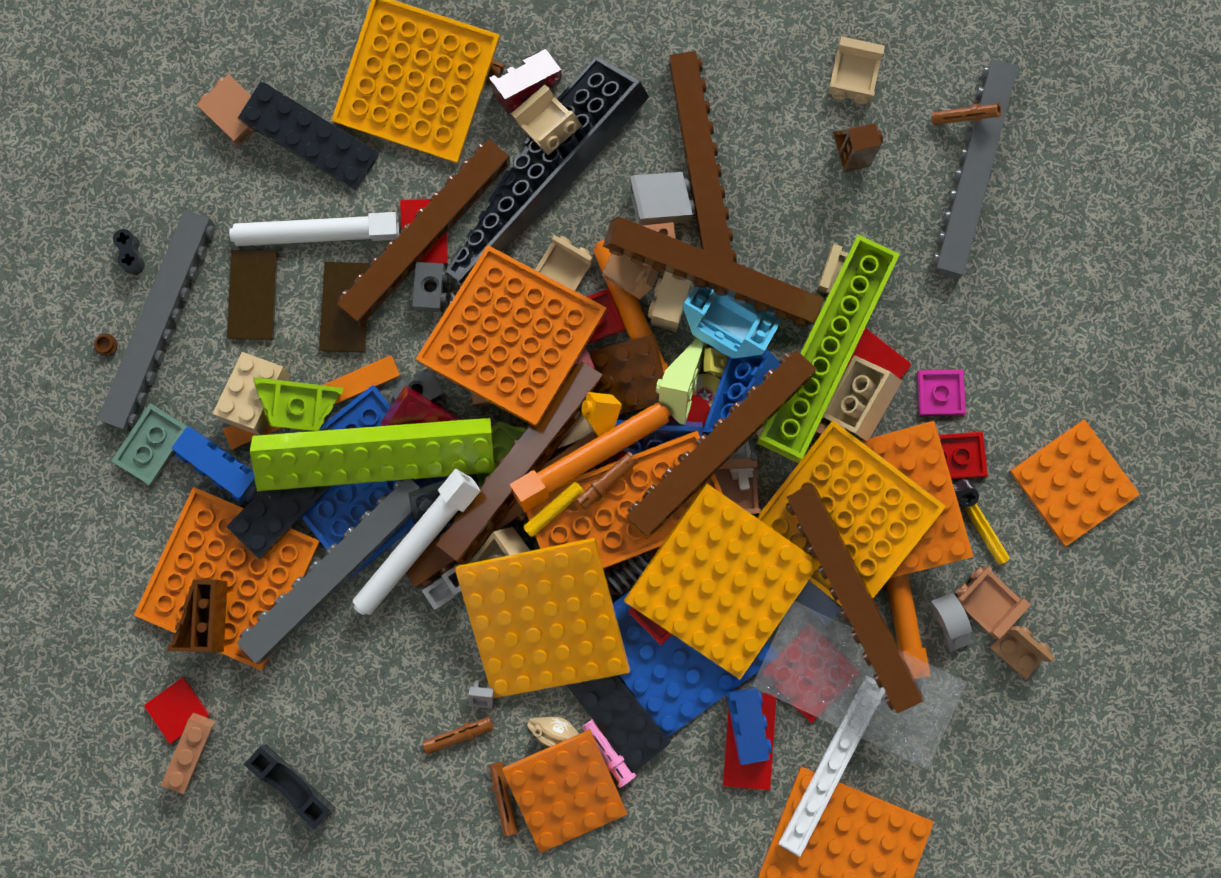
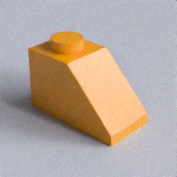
M588 392L586 399L582 403L581 414L596 437H599L615 427L622 404L613 395Z

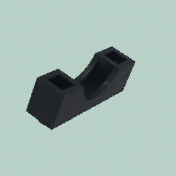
M267 744L260 746L244 764L261 781L268 783L283 794L293 805L296 813L313 829L319 827L336 808Z

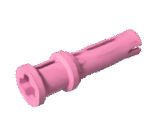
M593 719L581 727L584 732L591 729L603 759L607 764V768L617 780L619 788L636 777V774L631 773L624 763L623 756L617 755Z

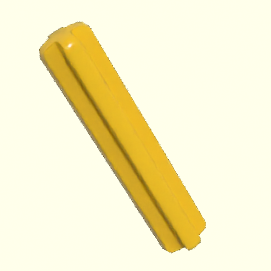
M573 482L523 527L524 530L531 537L537 534L576 500V497L584 492L582 487L578 483Z
M977 503L971 507L964 506L965 512L997 564L1001 565L1010 559L1009 555Z

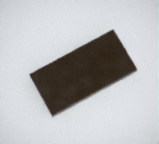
M231 250L227 324L228 339L274 340L277 250Z
M324 262L319 351L366 353L367 320L360 327L340 310L337 303L339 296L345 290L349 291L354 285V280L361 273L364 274L369 269L370 263Z

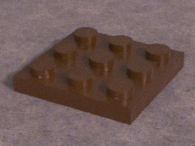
M651 334L590 351L595 370L601 373L608 383L601 391V394L613 395L622 404L619 415L645 409L655 403H659V393H656L658 379H663L664 372L655 335Z

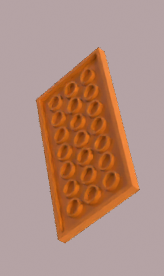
M698 431L633 455L628 462L636 458L638 464L606 490V495L597 498L586 510L580 506L583 502L578 504L574 500L535 534L540 549L595 538L604 569L661 547L701 487L648 539L628 520L626 515L629 512L627 510L635 501L640 503L646 497L644 494L646 490L653 484L657 486L663 480L661 476L670 467L676 468L680 464L679 458L686 451L691 453L697 447L695 443L700 438ZM617 462L580 475L549 493V499L526 512L529 521L573 482L578 483L583 491L591 486L590 483L593 480L597 481ZM714 474L705 483L722 493Z

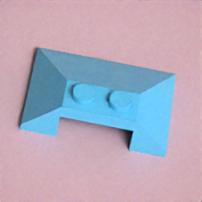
M694 287L682 307L691 332L695 337L732 359L764 353L782 319L774 317L772 312L755 310L754 305L749 303H737L731 296L716 295L713 293L714 290L708 287L705 289Z

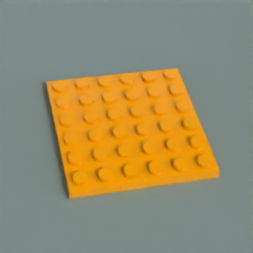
M371 0L331 121L459 164L501 38L500 34L395 0Z
M832 420L756 518L812 556L807 547L810 545L807 536L802 537L797 528V524L800 522L796 515L792 516L786 503L789 502L787 496L810 484L815 485L874 599L946 509V506ZM817 567L809 581L834 600L829 590L832 587L829 579L824 580Z
M704 483L624 601L738 679H741L820 562L712 486Z
M595 538L459 565L455 568L489 687L493 689V698L629 673V663Z

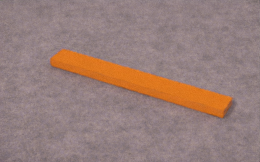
M392 355L328 382L324 386L344 388L342 394L339 395L333 404L335 406L362 394L372 385L375 387L381 386L401 377ZM268 423L263 435H270L283 428L272 427ZM232 425L223 429L233 451L251 443L252 436H258Z

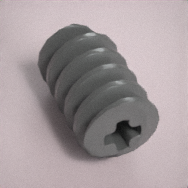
M646 553L635 556L634 560L631 558L626 560V565L622 562L618 563L619 570L611 566L610 576L605 572L604 574L613 590L623 595V586L631 590V581L637 582L638 576L642 575L651 560Z

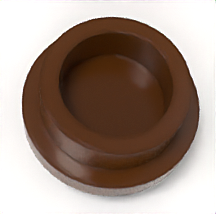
M101 334L94 341V349L101 356H110L117 350V340L110 334Z

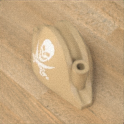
M561 717L530 718L527 725L545 749L579 734L570 722Z

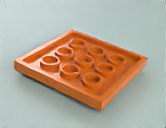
M1085 419L1009 471L1064 547L1140 495Z
M591 729L502 768L540 853L628 815Z

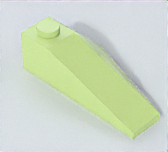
M696 338L665 370L663 379H658L656 393H659V404H664L670 415L681 425H685L690 412L692 394L696 390L698 374L703 364L704 349H707V343H703L699 338Z

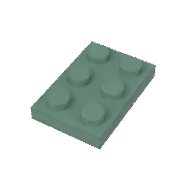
M150 403L111 461L148 485L153 486L175 452L171 449L186 429L187 425Z

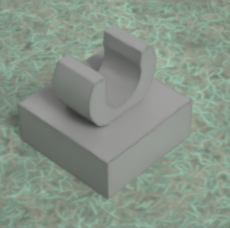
M476 680L474 687L469 689V706L492 709L493 689H490L489 683H487L486 688H479V680Z

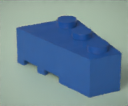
M754 687L726 692L739 763L744 765L769 760L772 747L770 739H766L765 730L768 727L765 715L762 716L761 706H763L761 692Z

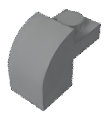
M461 564L456 565L441 575L442 578L422 590L435 611L462 594L455 568Z
M950 593L932 600L934 616L943 629L948 650L951 652L972 644L970 632H972L971 625L964 608L956 596Z

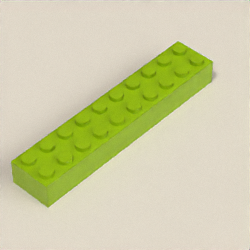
M859 234L857 235L800 352L817 368L816 374L766 423L757 444L797 463H800L897 262L899 253Z
M490 418L252 436L250 447L257 491L450 476L455 469L466 475L494 472Z

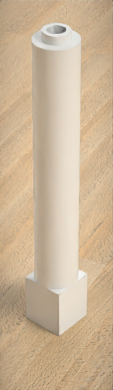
M396 212L368 213L369 216L236 223L233 225V228H230L229 233L231 242H234L236 246L372 239V241L396 240L399 237V218Z
M455 469L438 489L439 497L353 599L354 609L358 613L371 615L458 510L464 512L481 490L471 477Z

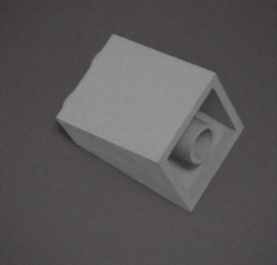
M683 172L630 176L629 190L637 224L652 225L672 222L677 224L692 220L695 206L693 200H689L687 192H690L688 178L684 179Z

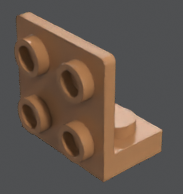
M610 254L602 273L604 278L638 299H641L653 288L659 272L653 270L651 265L634 263L630 260V257L625 255L617 256Z
M1011 626L1000 639H996L989 647L1024 679H1027L1042 661L1053 662L1055 659L1050 654L1052 650L1043 642L1038 643L1032 638L1033 633L1024 626H1021V628L1019 626Z

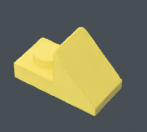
M714 348L704 349V372L716 377H722L729 356L720 353L719 350Z

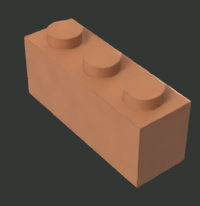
M196 713L191 715L161 786L184 794L216 721Z

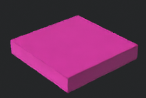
M964 370L917 371L919 416L966 415Z

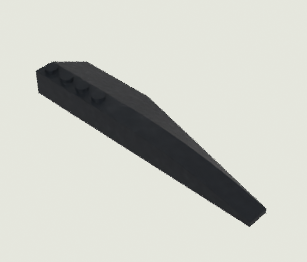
M595 56L557 98L568 111H572L582 126L549 155L527 136L524 141V149L521 154H516L513 159V167L505 172L488 200L490 203L488 208L480 213L478 217L480 221L474 230L471 229L469 231L466 244L458 249L446 272L458 282H464L487 245L501 252L526 230L573 183L648 100L649 96L642 83L614 65Z

